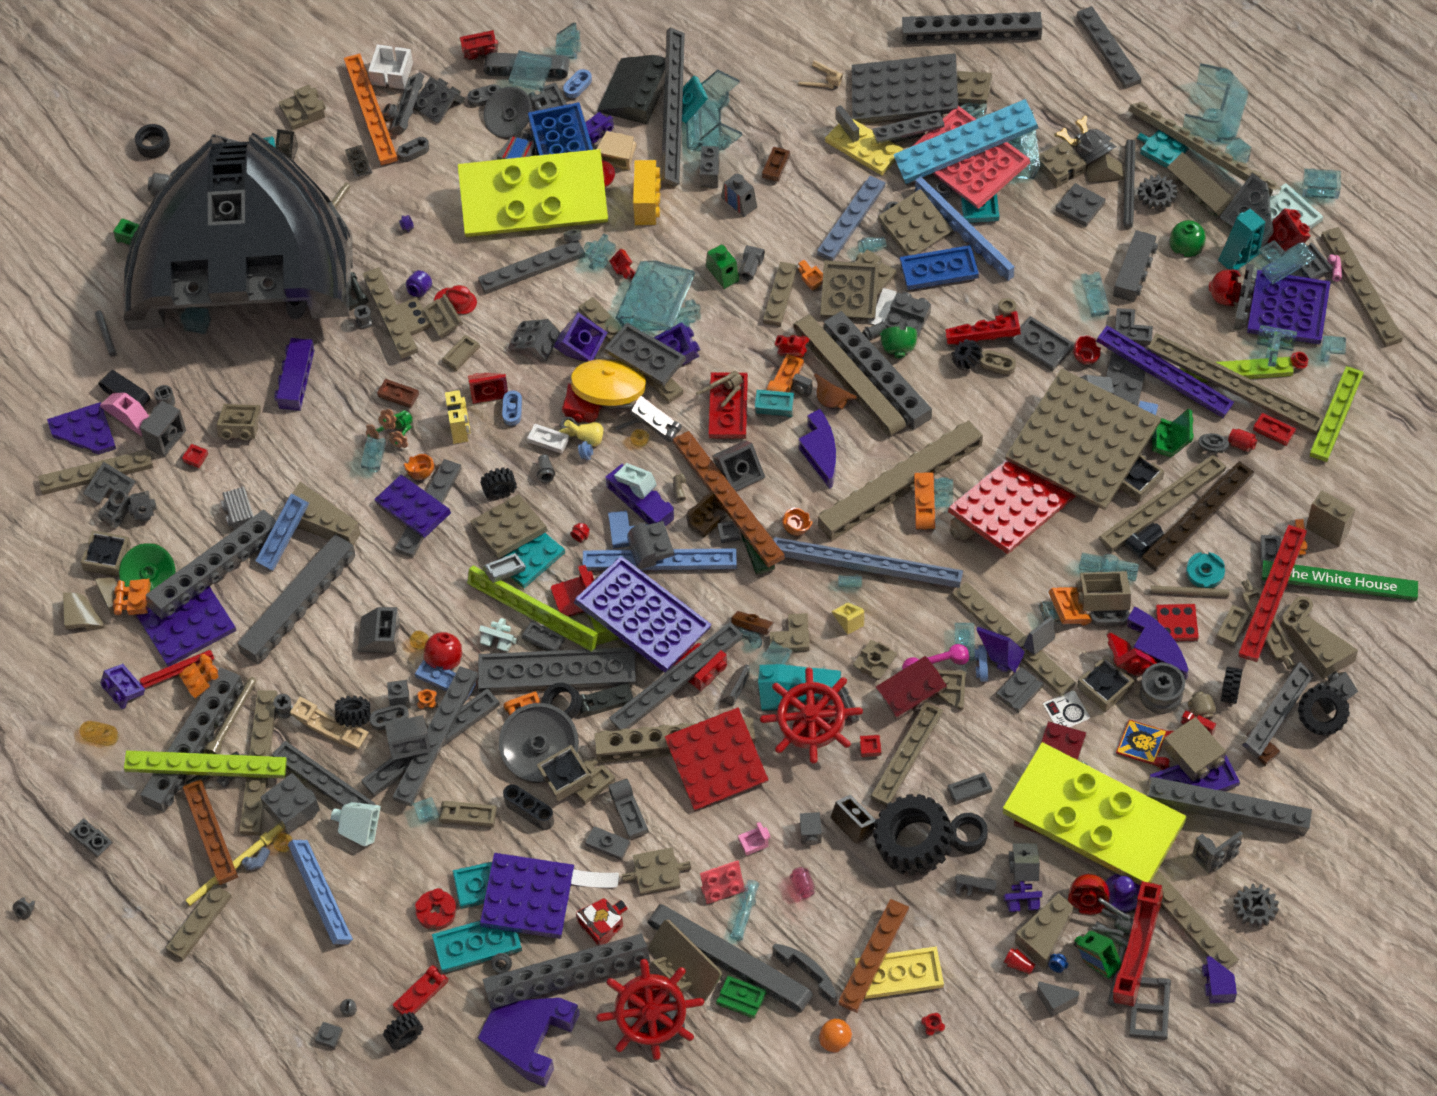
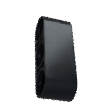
M110 370L98 382L100 388L107 394L127 393L138 401L142 407L150 400L149 394L144 389L114 370Z
M510 784L504 788L503 797L507 808L542 830H548L553 827L554 816L550 806L517 785ZM512 795H516V796H517V797H515V798H513V799H512V798H509V797L512 796ZM528 805L533 806V807L530 808V809H526V808H525V807L528 806ZM542 816H549L547 819H541Z

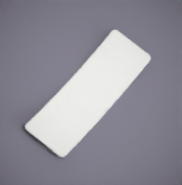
M886 288L882 289L876 306L875 319H870V324L876 325L881 321H885L890 311V305L896 296V291Z
M574 870L571 884L586 887L613 888L618 886L619 873Z

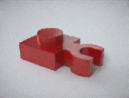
M1185 711L1181 723L1184 725L1195 718V716L1191 712ZM1198 715L1196 718L1213 736L1216 723Z

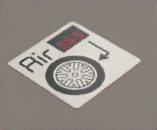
M1074 690L1064 694L1062 697L1059 696L1043 703L1052 721L1056 724L1072 727L1090 719L1089 714Z

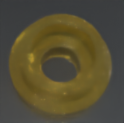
M643 429L634 430L630 436L631 443L637 447L645 446L649 442L648 433Z
M415 631L410 636V645L417 650L424 649L429 637L423 631Z
M279 833L273 840V846L278 852H287L290 850L288 844L293 839L287 833Z

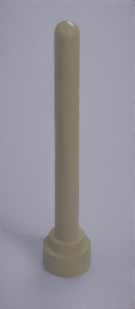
M250 677L216 738L206 745L204 749L206 754L221 753V743L256 683L254 677Z

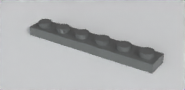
M1093 6L1077 11V18L1125 89L1140 84L1142 78Z
M579 240L569 242L479 276L478 281L484 293L488 294L585 257V252Z
M444 459L426 492L443 504L462 469L461 464ZM407 526L395 550L397 553L414 558L424 538Z
M1301 662L1295 664L1242 743V746L1255 758L1262 754L1314 676Z
M284 741L272 754L273 757H286V768L342 807L351 802L376 805V803L287 741Z

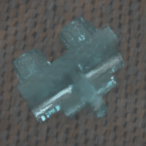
M603 234L598 242L594 240L592 243H585L584 250L586 251L585 256L590 261L589 268L593 270L596 266L605 268L608 257L604 256V253L613 255L616 251V244L608 240V235Z
M693 299L687 300L684 308H679L676 303L669 304L667 311L669 326L683 322L686 327H689L690 323H695L696 320L701 319L700 305L696 304Z
M367 437L361 468H366L369 472H378L380 470L386 439Z

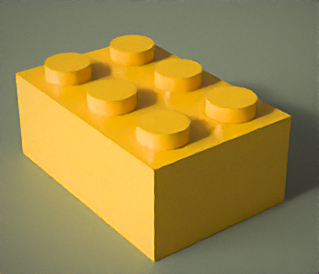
M656 160L634 161L633 208L635 225H656L657 218H660V193L657 192H660L661 178L660 167H656Z

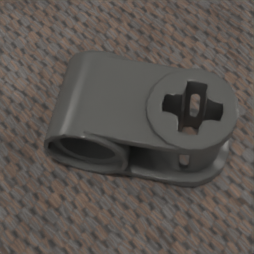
M121 490L114 491L100 509L98 518L108 522L112 528L120 526L129 511L128 504H131L130 496Z

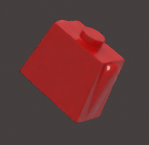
M568 383L562 413L565 414V417H572L576 422H595L603 405L594 404L580 398L573 391L571 384Z

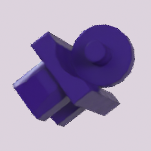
M1019 881V884L1011 885V889L1020 893L1003 895L1009 912H1019V901L1027 900L1028 911L1039 910L1042 891L1025 892V890H1032V883L1024 884V881Z

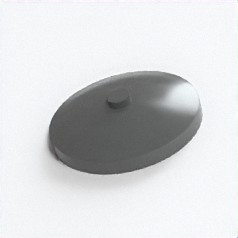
M533 703L520 707L506 719L500 731L499 750L504 764L514 775L528 782H545L537 767V764L570 745L578 753L579 739L573 721L564 711L550 704Z

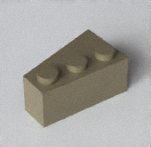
M1305 616L1290 626L1288 637L1323 680L1331 673L1338 672L1355 662L1358 649L1310 617Z
M1059 893L1018 930L1015 936V944L1044 970L1073 914L1074 906Z

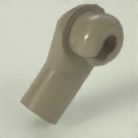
M683 473L676 474L673 477V492L679 503L686 500L681 486L682 483L686 482Z

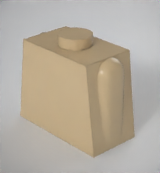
M606 131L597 149H601L602 160L609 162L613 167L630 170L637 144L633 136Z

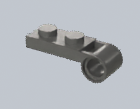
M626 778L608 785L610 795L629 839L649 833L634 798L629 780Z

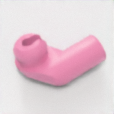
M1331 254L1327 261L1333 267V281L1338 282L1342 279L1341 259L1338 255Z

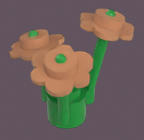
M391 409L382 410L380 412L381 416L378 418L379 423L383 425L382 427L375 429L372 424L366 425L367 438L377 444L380 443L379 432L388 428L394 429L395 427L397 429H404L402 432H391L389 434V441L397 448L408 447V439L404 435L412 428L410 424L413 422V419L409 412L403 410L393 415Z

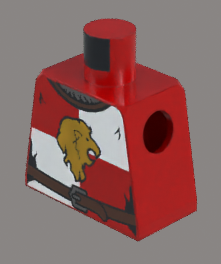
M603 898L577 911L576 918L580 926L599 946L608 943L623 927V919L620 915L628 909L622 900L611 905L607 899Z

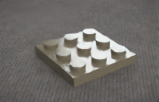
M921 189L880 214L877 218L906 256L922 253L953 232L951 226Z
M824 260L820 316L832 317L842 311L848 318L875 319L879 264Z
M519 494L470 521L474 530L498 558L548 531L547 526Z

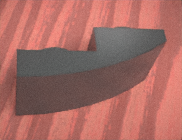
M85 818L69 831V834L97 857L113 843L99 829L96 830Z

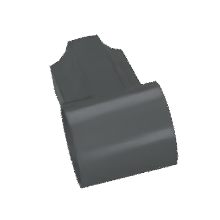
M746 245L743 261L738 272L739 277L745 281L754 279L758 266L763 262L765 249Z

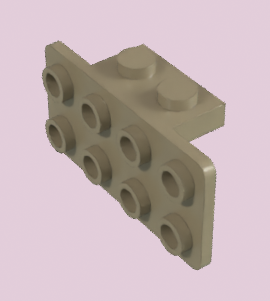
M670 920L663 921L648 946L649 951L657 958L650 963L649 968L654 974L670 979L678 968L683 967L686 972L677 983L678 987L682 992L689 990L696 998H703L706 1001L721 978L722 971Z

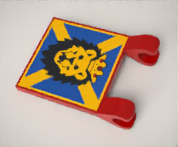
M1129 719L1116 754L1154 765L1161 770L1167 769L1170 766L1169 758L1158 757L1164 738L1174 731H1166Z

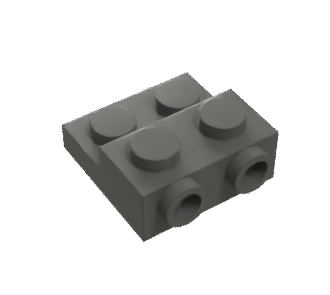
M897 292L884 323L887 328L900 326V330H906V327L915 328L918 339L931 313V304L925 298L916 299L907 292L902 294Z

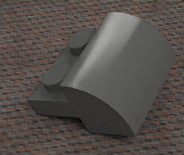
M663 521L650 525H645V522H642L631 528L627 534V540L639 570L655 566L656 561L674 556V550Z

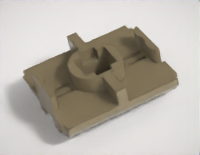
M870 640L867 646L861 650V654L853 666L860 670L861 673L869 675L870 678L880 680L897 654L890 650L888 646ZM877 657L880 660L875 662L873 661V658Z

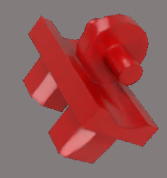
M778 335L774 343L779 348L777 354L780 356L789 354L802 358L805 352H807L805 345L809 342V338L791 335L790 337Z

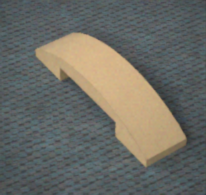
M299 697L290 711L293 717L307 727L337 743L351 748L359 749L369 734L368 731L356 725L355 727H352V725L345 727V724L339 725L333 716L317 709L316 704L302 697Z

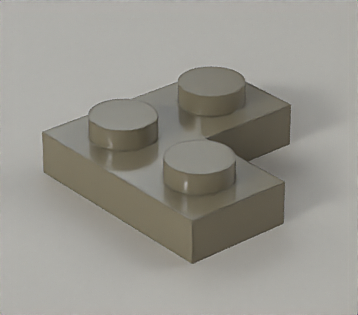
M808 613L788 614L789 631L770 632V653L809 651Z

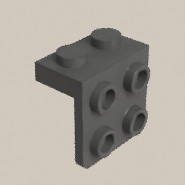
M430 76L417 97L414 108L433 121L440 123L453 101L455 100L462 104L465 98L460 95L461 91L453 86L449 88L447 86L448 82L441 78L436 80Z
M549 319L523 321L518 325V329L511 339L508 349L511 352L531 350L540 362L547 361L560 332Z

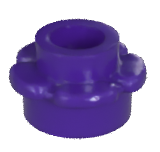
M402 215L401 220H399L402 230L406 229L407 232H410V229L414 228L413 221L410 215Z

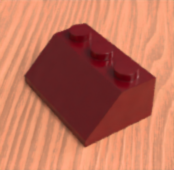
M924 656L877 685L876 689L895 719L898 720L945 691L947 685L934 665Z

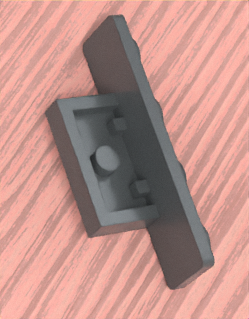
M937 112L873 128L872 133L878 144L887 141L896 143L924 136L927 131L945 127V123L941 114Z

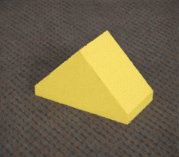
M846 603L832 611L847 635L864 626L863 608Z

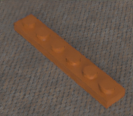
M200 779L183 786L219 885L239 878L202 780Z
M890 899L838 1001V1005L858 1013L909 911V906Z

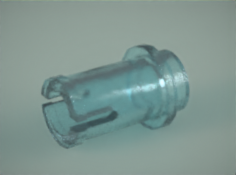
M858 574L856 576L839 575L838 587L862 588V576H858Z

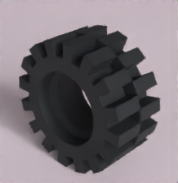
M501 467L500 470L499 468H495V471L490 470L489 474L485 473V477L482 476L480 480L484 495L487 499L490 498V500L494 498L499 500V497L503 499L505 495L510 496L517 489L513 472L509 468Z
M1226 667L1221 702L1237 703L1242 669Z
M349 695L346 698L341 697L334 704L335 720L341 726L345 724V727H349V725H352V727L358 725L360 727L362 724L365 725L367 721H370V702L366 698L363 699L361 696L357 698L356 695L350 697Z
M413 1012L404 1013L402 1017H396L397 1019L395 1021L392 1020V1024L387 1025V1029L383 1031V1036L392 1049L400 1050L402 1047L405 1048L407 1044L413 1043L412 1041L416 1040L418 1035H421V1031L424 1029L423 1025Z

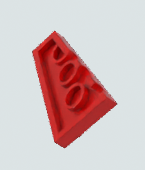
M1017 311L1011 312V316L1004 318L1003 315L995 316V320L988 322L985 319L979 320L973 326L964 324L945 329L947 345H958L959 341L964 342L965 339L978 342L985 339L995 340L1000 337L1021 335Z

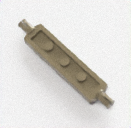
M1246 579V581L1241 582L1246 591L1242 594V600L1251 617H1253L1262 591L1260 588H1253L1249 580ZM1275 617L1265 643L1275 661L1283 660L1287 669H1292L1295 665L1290 657L1294 654V650Z

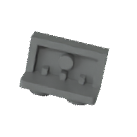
M1335 671L1327 676V681L1317 684L1329 685L1338 689L1345 695L1347 700L1358 692L1347 672L1338 673ZM1321 698L1317 700L1326 714L1336 709L1334 703L1329 699Z

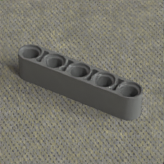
M491 52L485 56L483 71L489 76L564 79L568 76L570 60L563 55Z

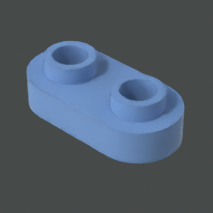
M585 69L578 70L564 84L563 89L566 97H578L591 84L592 75L590 71Z
M508 391L503 397L502 417L504 423L510 426L517 425L522 417V396L517 391Z
M978 645L979 649H975V661H979L980 666H976V678H980V682H988L987 651L984 645Z

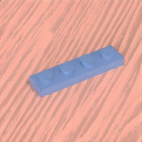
M294 494L290 495L256 562L274 571L309 502Z

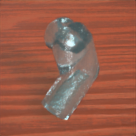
M740 627L739 631L743 634L744 638L748 639L750 645L755 649L760 648L762 639L759 633Z

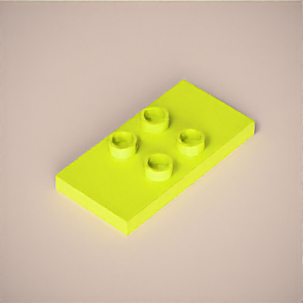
M601 149L458 164L465 237L608 222Z
M1043 742L1003 807V814L1121 876L1131 878L1133 882L1140 886L1142 881L1151 883L1186 821L1185 815Z

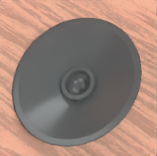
M512 86L501 88L493 93L484 108V122L488 130L499 137H511L521 132L529 122L528 113L532 112L529 96L522 89Z

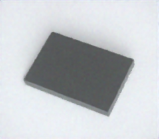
M1031 316L1020 326L1021 335L1008 339V344L1051 371L1055 370L1074 347L1073 342Z

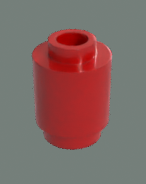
M1233 428L1228 437V442L1231 443V446L1246 452L1254 450L1258 440L1255 439V434L1239 428L1237 430Z

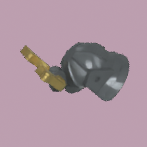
M1084 116L1081 120L1075 121V124L1081 130V133L1075 135V139H1071L1068 136L1066 128L1055 133L1054 136L1061 138L1063 141L1066 140L1071 147H1077V153L1087 165L1117 146L1110 142L1112 138L1098 129L1087 130V116Z

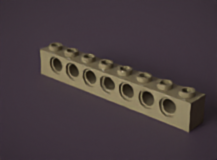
M743 717L756 748L753 718ZM680 723L679 725L672 726L660 725L659 727L651 728L640 727L639 729H621L611 732L604 730L595 733L598 763L672 756L664 736L697 723ZM654 739L659 740L658 742H652ZM634 741L639 742L638 744H632ZM614 743H619L618 746H612Z

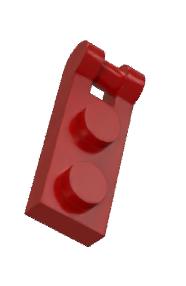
M434 965L430 966L426 973L392 1004L393 1008L401 1015L408 1012L415 1014L447 984L449 978L444 974L441 975ZM432 979L436 981L433 985L429 983Z

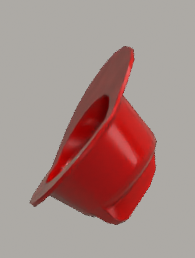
M463 285L444 288L437 292L434 297L435 301L442 298V295L445 294L458 314L470 313L477 306L475 295Z

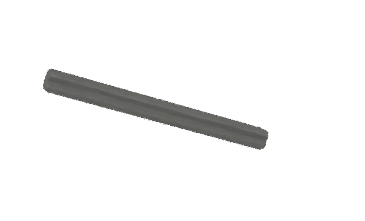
M1129 139L1125 144L1123 226L1125 228H1132L1134 222L1135 141Z

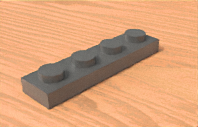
M420 72L408 78L397 108V115L394 117L389 130L393 135L404 132L408 127V120L413 113V106L417 102V95L423 86L424 75Z

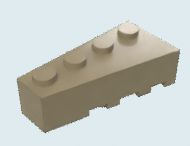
M299 482L292 494L309 502V505L297 528L330 540L336 534L354 546L360 536L358 522L305 484Z

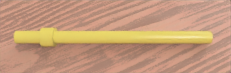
M278 824L268 833H263L256 843L233 861L235 869L242 864V860L245 857H251L261 847L272 843L273 838L281 833L283 828ZM216 876L185 900L186 903L191 906L205 895L214 884L217 885Z

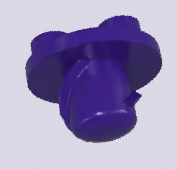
M1115 874L1105 881L1110 893L1109 903L1125 914L1135 910L1141 886L1127 876Z

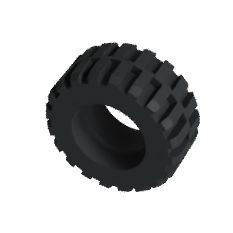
M907 794L906 798L901 796L895 798L896 801L894 803L889 802L885 805L887 808L879 812L880 819H876L874 823L876 829L873 830V837L880 855L891 869H896L901 874L907 872L908 875L915 876L916 872L922 875L927 873L926 870H935L938 863H944L946 860L945 855H950L952 851L950 845L954 844V830L946 812L933 798L927 797L926 799L921 794H917V797H914L913 794ZM922 822L931 826L928 837L919 845L903 847L897 844L899 833L909 824Z

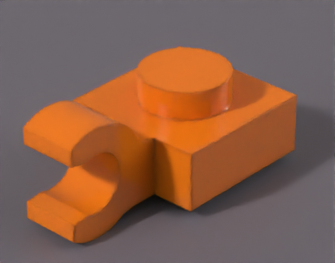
M805 260L798 263L801 279L812 291L823 284V273L817 266L811 268Z

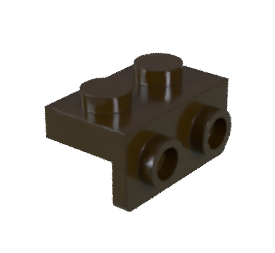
M712 491L703 496L700 502L686 514L688 526L703 537H706L718 525L717 523H721L728 516Z

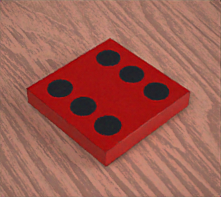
M1195 604L1156 605L1157 621L1169 632L1175 641H1198Z

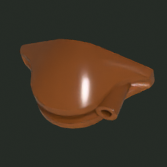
M814 374L818 385L817 398L824 407L831 409L838 407L843 410L848 400H856L858 398L856 395L831 384L818 374Z

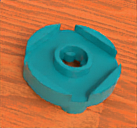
M1199 552L1189 559L1186 576L1195 586L1214 588L1223 581L1225 564L1218 555L1211 552L1208 554ZM1201 568H1209V573L1202 572Z

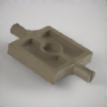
M673 847L633 855L634 872L622 874L623 882L635 880L639 886L640 895L680 888L679 871L691 870L690 861L678 863L674 857Z

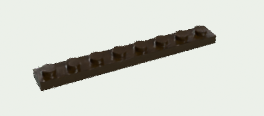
M1240 461L1235 464L1142 556V561L1157 572L1253 477L1254 471Z

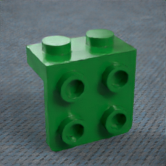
M1187 409L1172 422L1161 418L1159 426L1152 435V451L1172 458L1192 442L1194 438L1192 410Z

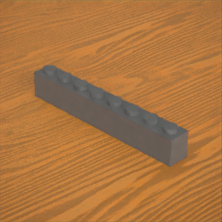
M335 534L237 643L240 653L257 664L266 659L271 649L281 642L282 637L287 632L292 630L295 622L305 615L311 604L317 602L319 595L330 587L335 577L341 575L343 568L354 560V546Z
M1151 777L1147 786L1146 796L1171 809L1305 836L1310 828L1312 809L1155 777Z

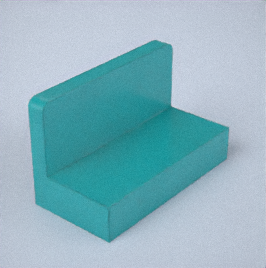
M757 390L755 400L756 414L793 417L794 393Z

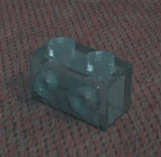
M1304 169L1302 197L1339 199L1341 171Z

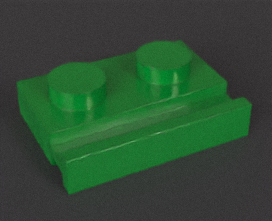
M728 976L716 1004L755 1019L766 996V990Z

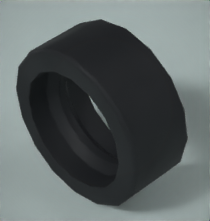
M145 125L135 135L137 150L144 157H160L170 147L168 132L161 125ZM150 136H160L163 138L155 146H145L142 144Z
M564 682L549 686L544 692L542 703L552 705L554 698L559 693L568 692L571 694V703L564 712L573 719L581 708L579 692Z
M970 812L962 813L952 820L951 825L954 830V844L952 846L963 853H975L983 848L987 841L988 828L982 817ZM963 824L975 825L980 830V837L973 842L962 841L957 837V828Z

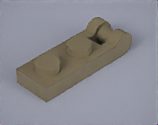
M443 801L441 804L442 814L439 815L438 821L442 824L457 823L494 827L497 813V806L454 801ZM454 810L455 814H450V811Z

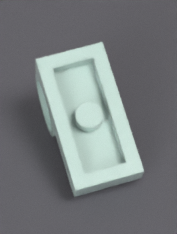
M628 463L614 475L617 481L629 485L633 493L641 499L645 498L657 486L651 472Z

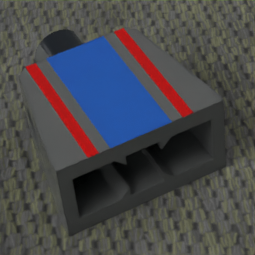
M524 133L521 138L510 137L497 154V160L535 156V143L531 142L532 136Z
M734 174L723 183L721 198L743 217L757 208L754 188L744 179L743 175Z

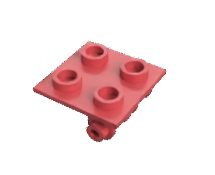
M738 860L700 873L701 890L703 895H705L706 904L745 892Z

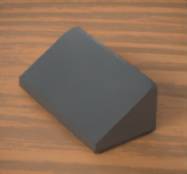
M1049 617L1032 630L1023 647L1035 655L1055 639L1053 618Z
M746 664L735 671L720 699L721 702L731 706L735 704L750 676L749 665Z

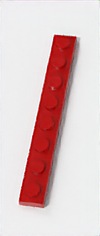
M1288 525L1238 657L1258 662L1307 530Z

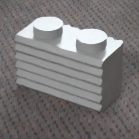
M244 487L222 493L224 500H221L223 511H228L229 515L225 517L228 526H233V530H236L254 517Z

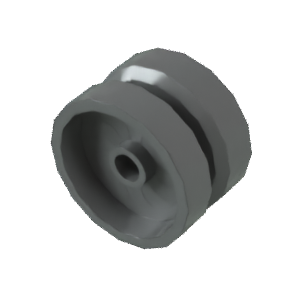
M1157 663L1148 667L1143 673L1139 696L1142 704L1148 710L1159 714L1171 713L1176 710L1183 699L1185 689L1184 675L1177 667L1168 663Z

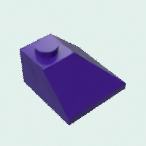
M577 312L561 331L553 347L567 357L585 362L592 361L608 332Z
M977 627L976 631L991 660L997 665L996 668L1005 673L1008 670L1015 673L1025 651L1011 638Z

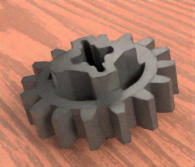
M1159 174L1157 178H1154L1152 175H1150V179L1144 178V181L1140 182L1138 188L1139 200H1143L1142 205L1148 204V209L1155 207V211L1158 210V207H1161L1162 210H1165V206L1171 207V204L1175 203L1177 197L1176 184L1172 185L1173 180L1167 181V176L1160 178Z
M1251 884L1250 889L1244 886L1243 892L1239 890L1233 902L1235 904L1233 911H1238L1236 918L1242 917V924L1249 922V927L1251 928L1253 924H1257L1258 928H1261L1262 923L1268 926L1270 921L1275 920V915H1277L1279 910L1277 908L1279 901L1275 900L1276 894H1269V887L1263 890L1262 884L1259 885V888H1255L1254 884Z

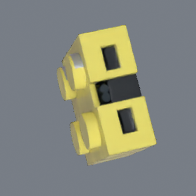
M460 390L445 392L453 444L468 442L467 434H471L465 397H461Z

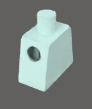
M351 802L344 805L342 810L335 808L332 811L331 820L339 822V834L362 846H367L375 841L381 806Z

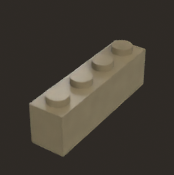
M1183 152L1167 167L1171 172L1169 176L1175 182L1179 180L1182 183L1181 187L1187 193L1191 191L1194 194L1193 198L1200 205L1204 203L1207 206L1205 209L1212 216L1216 214L1220 218V215L1233 199L1224 189Z

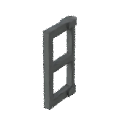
M1142 977L1140 985L1165 987L1164 1005L1137 1003L1136 998L1135 1006L1131 1008L1130 1036L1167 1040L1171 980ZM1137 1010L1163 1012L1162 1031L1136 1029Z

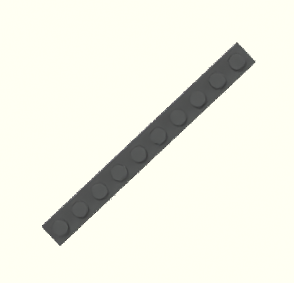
M670 27L666 30L661 181L676 187L680 183L685 33Z

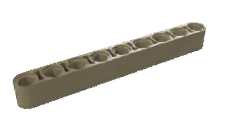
M810 314L793 323L796 334L809 338V342L806 345L849 393L858 397L856 401L887 436L890 437L906 427L905 420Z

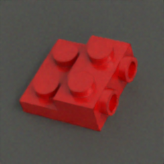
M1284 208L1272 221L1273 234L1267 242L1279 260H1284L1295 248H1301L1311 237L1309 226L1301 222L1299 219L1301 214L1295 209Z

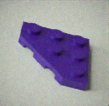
M101 402L47 419L51 434L55 439L68 441L69 444L82 449L84 447L97 455L116 450L104 410L100 407Z

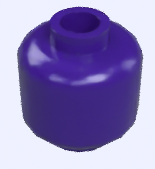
M414 271L406 280L407 292L414 297H423L432 287L431 277L424 271Z

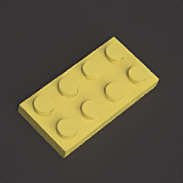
M854 119L852 120L859 127L858 141L853 143L840 124L825 137L826 143L881 176L896 161L893 154L903 151V148L891 141L878 144L872 130Z
M937 946L888 953L865 999L944 988ZM855 958V966L858 964L860 958Z

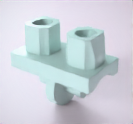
M501 618L498 623L492 621L491 627L496 628V630L481 625L479 631L482 633L480 638L482 645L491 647L493 639L496 638L499 639L497 649L508 653L511 645L516 644L517 638L503 632H510L511 627L506 625V619Z

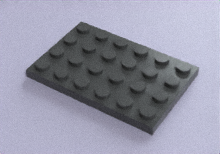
M956 53L852 65V118L859 123L921 117L937 112L949 114L953 109H958Z

